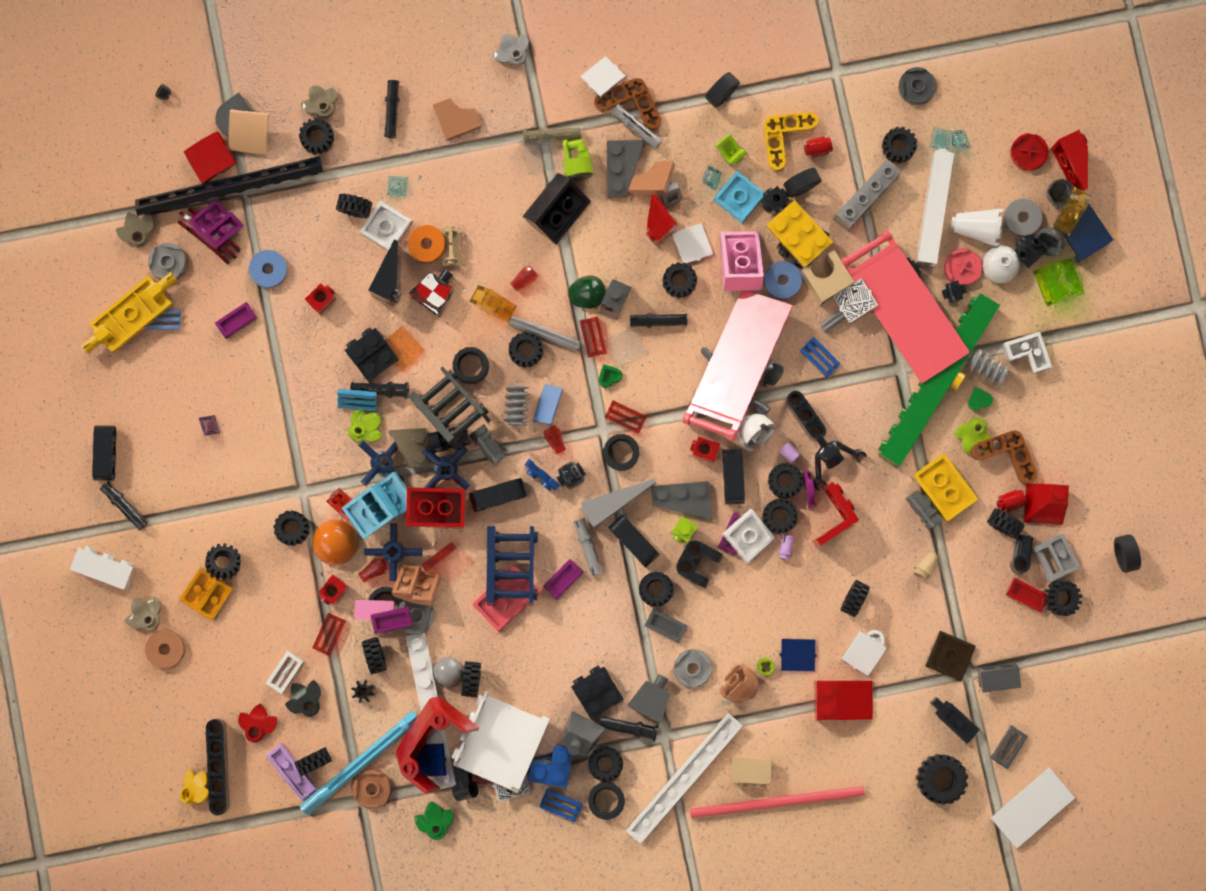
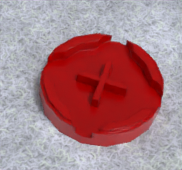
M1025 133L1012 143L1010 157L1019 169L1034 171L1046 162L1049 152L1048 145L1041 136Z

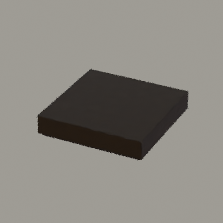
M939 631L925 666L958 681H962L976 645Z

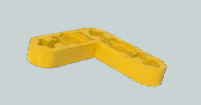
M803 112L770 116L765 120L763 128L768 165L771 170L781 171L786 164L782 134L815 129L818 124V116L815 113ZM808 117L814 120L811 126L805 122L802 123V127H799V118H801V121H806ZM794 119L796 126L794 128L787 127L786 120ZM780 120H783V129H780L781 125L775 126L774 130L767 126L770 124V121H773L774 124H780ZM772 139H776L779 141L780 146L773 149L770 147L769 142ZM770 153H778V161H782L779 167H776V164H772L775 160V154L771 155Z

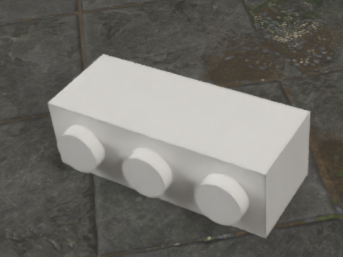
M85 546L84 549L78 548L70 567L72 571L123 590H129L136 572V568L131 567V562L121 559V562L113 560L115 556L103 553L101 556L96 554V549Z

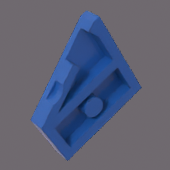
M528 459L524 464L525 468L528 469L526 473L533 479L538 477L543 481L541 485L548 491L551 489L556 491L560 484L544 470L536 466L532 460Z

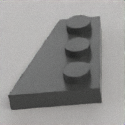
M644 140L607 141L608 198L627 197Z
M709 481L651 486L653 506L712 520Z

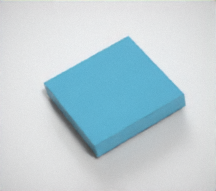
M736 171L714 197L713 201L743 224L762 201L764 192L740 172Z

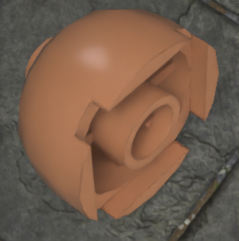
M743 663L742 666L738 664L726 675L724 680L727 683L725 687L721 686L720 692L724 698L733 703L746 702L757 694L758 678L748 666Z

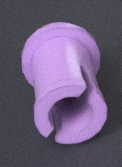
M783 535L778 558L790 560V557L793 556L791 552L795 537Z

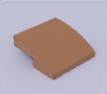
M402 565L392 590V595L411 603L432 606L441 580V574L438 572H423L420 566Z

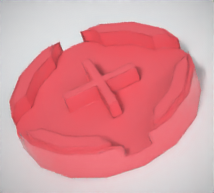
M967 248L953 251L946 258L944 264V273L950 282L959 280V284H965V286L975 283L983 270L979 255Z

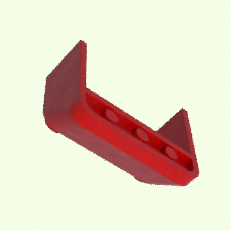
M432 697L427 701L396 750V759L401 774L425 794L439 791L441 788L419 770V764L415 760L434 729L444 730L450 723H453L464 733L475 732L480 728L442 697Z

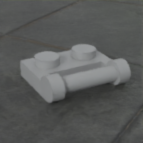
M1063 533L1032 547L1033 554L1036 553L1047 575L1046 580L1048 583L1080 568ZM1045 548L1048 549L1059 570L1056 573L1053 572L1043 552Z

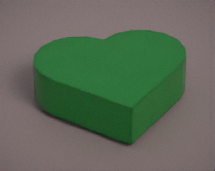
M603 364L598 380L599 385L603 388H609L613 383L620 382L622 372L618 368Z
M974 387L967 404L969 409L977 411L982 407L990 406L993 402V397L988 392Z

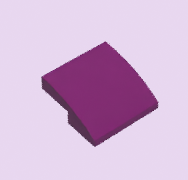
M217 199L187 222L203 240L215 249L243 227L237 217L232 212L228 213Z

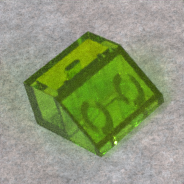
M1071 259L1053 262L1033 271L1047 307L1084 294L1083 285L1078 279L1076 267Z

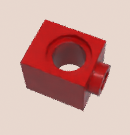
M320 283L305 300L321 315L336 298L333 296L334 290L329 285L324 287ZM326 294V300L318 302V295Z
M698 436L697 441L693 440L690 451L693 452L692 457L714 463L720 443ZM702 444L707 445L709 453H700L699 446Z
M332 574L318 593L321 595L320 599L324 603L336 605L349 586ZM331 586L337 588V594L334 597L328 594V589Z

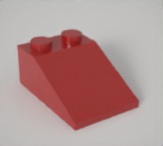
M1080 130L1058 139L1051 147L1066 180H1069L1076 189L1075 198L1081 196L1088 189V141L1083 133L1081 134Z
M407 487L406 526L464 529L465 489Z
M814 680V719L873 720L872 680Z

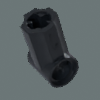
M1019 535L1018 539H1016L1013 559L1010 563L1013 573L1023 574L1030 569L1034 538ZM1017 560H1021L1024 563L1025 567L1023 570L1017 568Z
M453 765L456 783L452 789L454 798L457 801L477 797L478 786L472 780V773Z

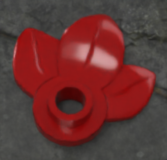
M262 704L256 705L250 714L240 712L238 718L239 726L245 731L247 740L253 743L260 742L265 734L273 732L278 721L276 716L267 717L266 709ZM254 729H257L259 732L256 737L252 735Z

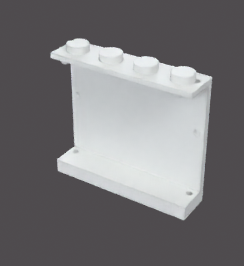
M485 691L484 695H479L475 705L478 706L476 713L472 712L469 717L480 728L475 732L462 733L460 741H462L460 749L456 747L452 758L455 759L453 765L518 793L550 718L545 716L538 718L488 696V691Z

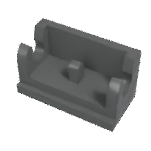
M1016 663L977 668L979 687H981L983 693L1021 688L1020 669Z

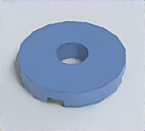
M260 251L250 261V276L260 287L273 288L280 285L287 276L288 268L286 261L276 251ZM268 264L273 265L272 273L265 274L263 268Z
M786 261L772 264L764 276L766 290L772 297L780 300L789 299L800 290L802 284V275L799 269L794 264ZM786 276L788 279V283L786 285H780L778 283V277Z

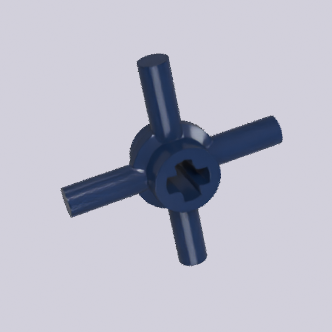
M364 440L359 443L358 446L371 457V470L361 480L364 486H367L377 473H388L390 475L396 471L392 468V455L398 450L395 441L386 452H375ZM396 471L398 476L404 482L405 479Z
M462 445L451 458H439L426 447L422 453L435 464L436 475L424 488H434L441 479H453L466 490L470 484L457 473V462L468 449ZM447 465L450 466L449 471L446 470V471L444 472V471L442 470V469H443V466H444V467H446Z
M390 523V541L383 548H364V556H383L384 560L389 563V581L397 580V563L402 561L404 556H423V548H404L397 541L398 523ZM393 547L398 550V554H395L394 557L389 554Z

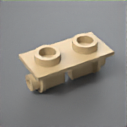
M455 226L442 228V233L446 240V249L442 255V266H461V228H455Z

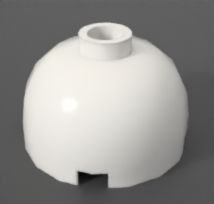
M1008 246L991 248L982 259L984 276L995 284L1010 282L1017 276L1020 270V258L1014 249Z
M746 415L738 431V440L748 452L754 451L753 447L757 444L761 447L771 438L774 433L772 428H776V425L765 415Z

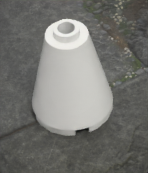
M1004 209L957 213L956 217H952L951 228H954L955 233L999 247L1000 243L996 242L1002 236L1004 218L1000 217V213H1004Z

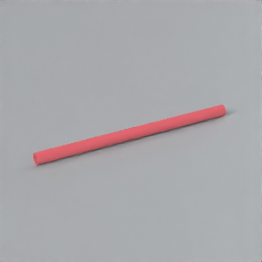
M859 786L690 808L691 818L851 798L864 796L865 793L864 787Z

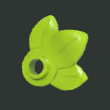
M355 410L350 418L352 425L348 431L349 437L353 441L360 442L365 440L371 443L382 438L383 435L377 430L381 423L380 414L370 413L366 415L364 410ZM360 429L362 433L356 434L355 430Z
M973 418L969 423L959 425L954 433L955 437L962 439V448L965 454L970 453L973 445L991 438L987 432V423L982 418ZM980 424L981 429L976 431L975 426Z

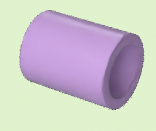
M789 442L779 451L790 463L800 455Z

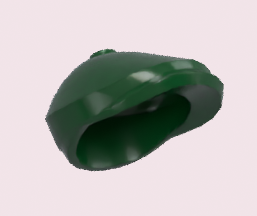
M593 275L579 278L571 284L568 290L571 303L586 309L598 307L606 294L602 280Z

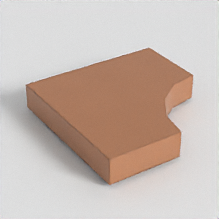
M451 98L433 104L446 140L482 127L475 108L468 110L459 108L453 103Z
M656 161L647 172L634 175L628 189L630 194H666L675 168L674 162Z

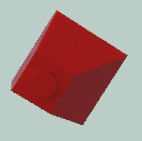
M654 193L650 201L646 235L651 242L655 241L658 245L676 232L677 223Z
M1026 484L1025 497L1027 504L1024 506V522L1063 525L1068 507L1069 485Z

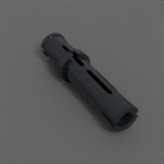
M387 80L384 137L396 138L400 82L398 80Z
M687 313L630 315V327L687 326L688 323Z
M109 481L100 487V491L111 501L110 503L113 506L115 505L138 531H141L148 524L124 498V494L122 492L119 493Z

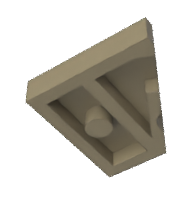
M426 428L389 430V435L394 439L399 452L404 456V460L409 468L429 467V458L422 453L428 447Z

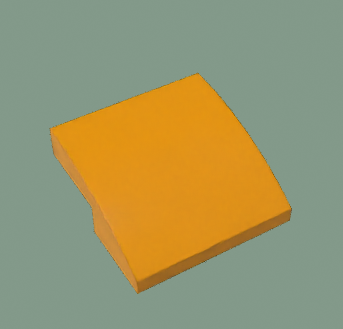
M199 567L178 600L212 621L233 588L220 579L217 581L216 577L211 578L210 573L208 574L206 570Z

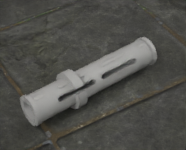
M620 104L611 112L612 115L624 123L623 126L629 127L651 145L653 149H656L662 142V139L639 122L634 114H630L622 108Z
M582 518L573 521L579 537L577 539L583 548L591 576L603 573L591 539L593 536L588 530L586 519Z

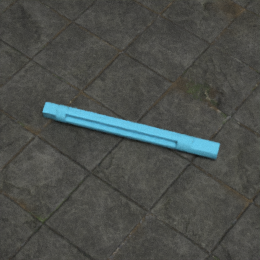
M411 711L400 720L390 731L300 805L303 812L309 816L326 802L336 791L407 733L418 716Z

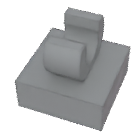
M670 181L666 194H660L665 207L682 200L677 182L673 183Z

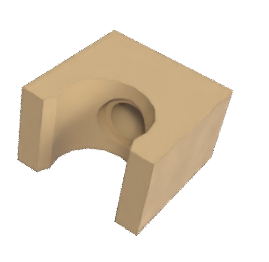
M835 250L826 257L827 262L831 266V275L829 277H816L808 266L800 272L802 279L819 306L854 283Z

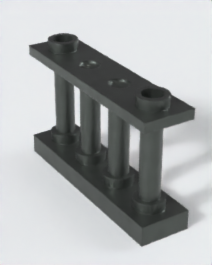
M442 366L440 370L444 373L445 377L423 396L420 395L418 397L413 391L408 397L452 448L457 451L461 447L457 441L460 434L481 416L487 423L491 422V420L487 416L489 411L483 404L478 406L456 381L458 377L452 370L447 371ZM450 382L456 387L434 407L428 408L426 406L429 404L428 401ZM462 394L466 398L446 417L437 418L438 413L458 395ZM470 405L476 409L457 428L450 431L447 430L448 424Z

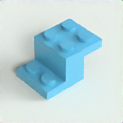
M396 471L392 472L381 482L367 488L342 507V509L362 538L366 539L378 529L390 524L406 512L407 487Z

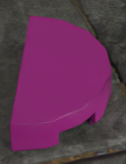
M809 470L802 471L808 509L815 508L814 497L816 496L811 472Z

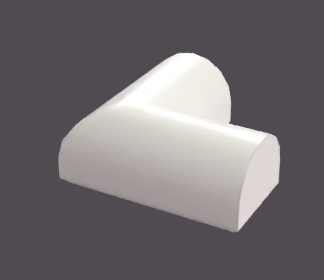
M1041 332L1003 343V351L1009 362L1027 356L1033 374L1053 368Z

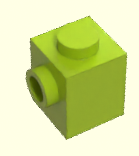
M682 516L671 531V534H673L672 538L680 544L683 542L687 544L698 526Z

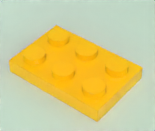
M795 200L766 225L767 229L803 268L807 267L833 243Z
M945 453L912 475L946 522L978 500Z

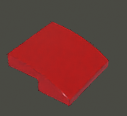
M219 131L210 134L183 151L201 184L209 182L218 174H224L237 164Z

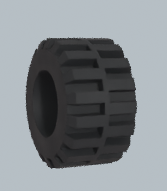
M935 754V756L927 757L926 761L923 760L922 766L918 767V775H916V780H918L917 787L920 788L921 794L928 800L942 805L954 803L953 801H958L960 796L965 794L966 791L964 789L968 787V783H966L968 774L965 773L966 768L961 765L962 763L954 757ZM939 768H947L952 774V783L944 791L935 789L932 784V775Z

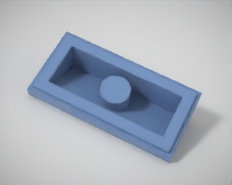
M544 385L533 418L534 421L549 426L552 425L563 388Z

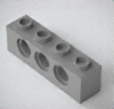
M886 160L839 210L834 220L848 231L897 179L901 171L889 160Z

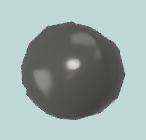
M1063 178L1054 180L1047 188V199L1055 207H1069L1076 200V189L1069 180Z
M1046 227L1037 234V238L1048 249L1044 255L1054 257L1063 249L1065 239L1063 234L1056 228Z
M770 359L759 385L767 388L766 384L775 385L781 378L784 367L779 362Z

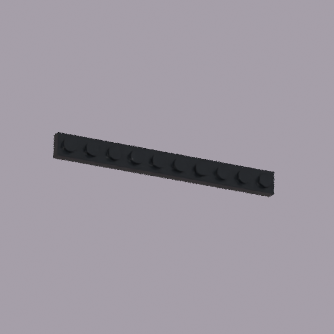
M320 156L135 199V211L137 216L149 215L152 212L166 211L173 207L186 206L198 201L204 202L211 198L224 197L232 193H242L253 188L259 189L266 185L279 184L287 180H297L308 175L314 176L323 172Z

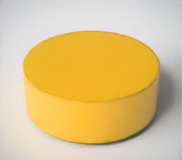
M961 371L958 372L950 388L956 391L966 374Z

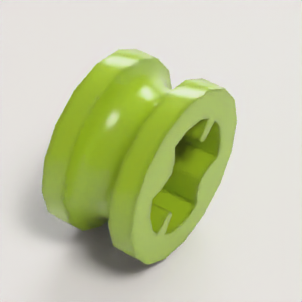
M761 658L757 663V670L762 675H770L775 669L774 662L769 658ZM770 662V670L763 672L761 670L763 668L761 663Z

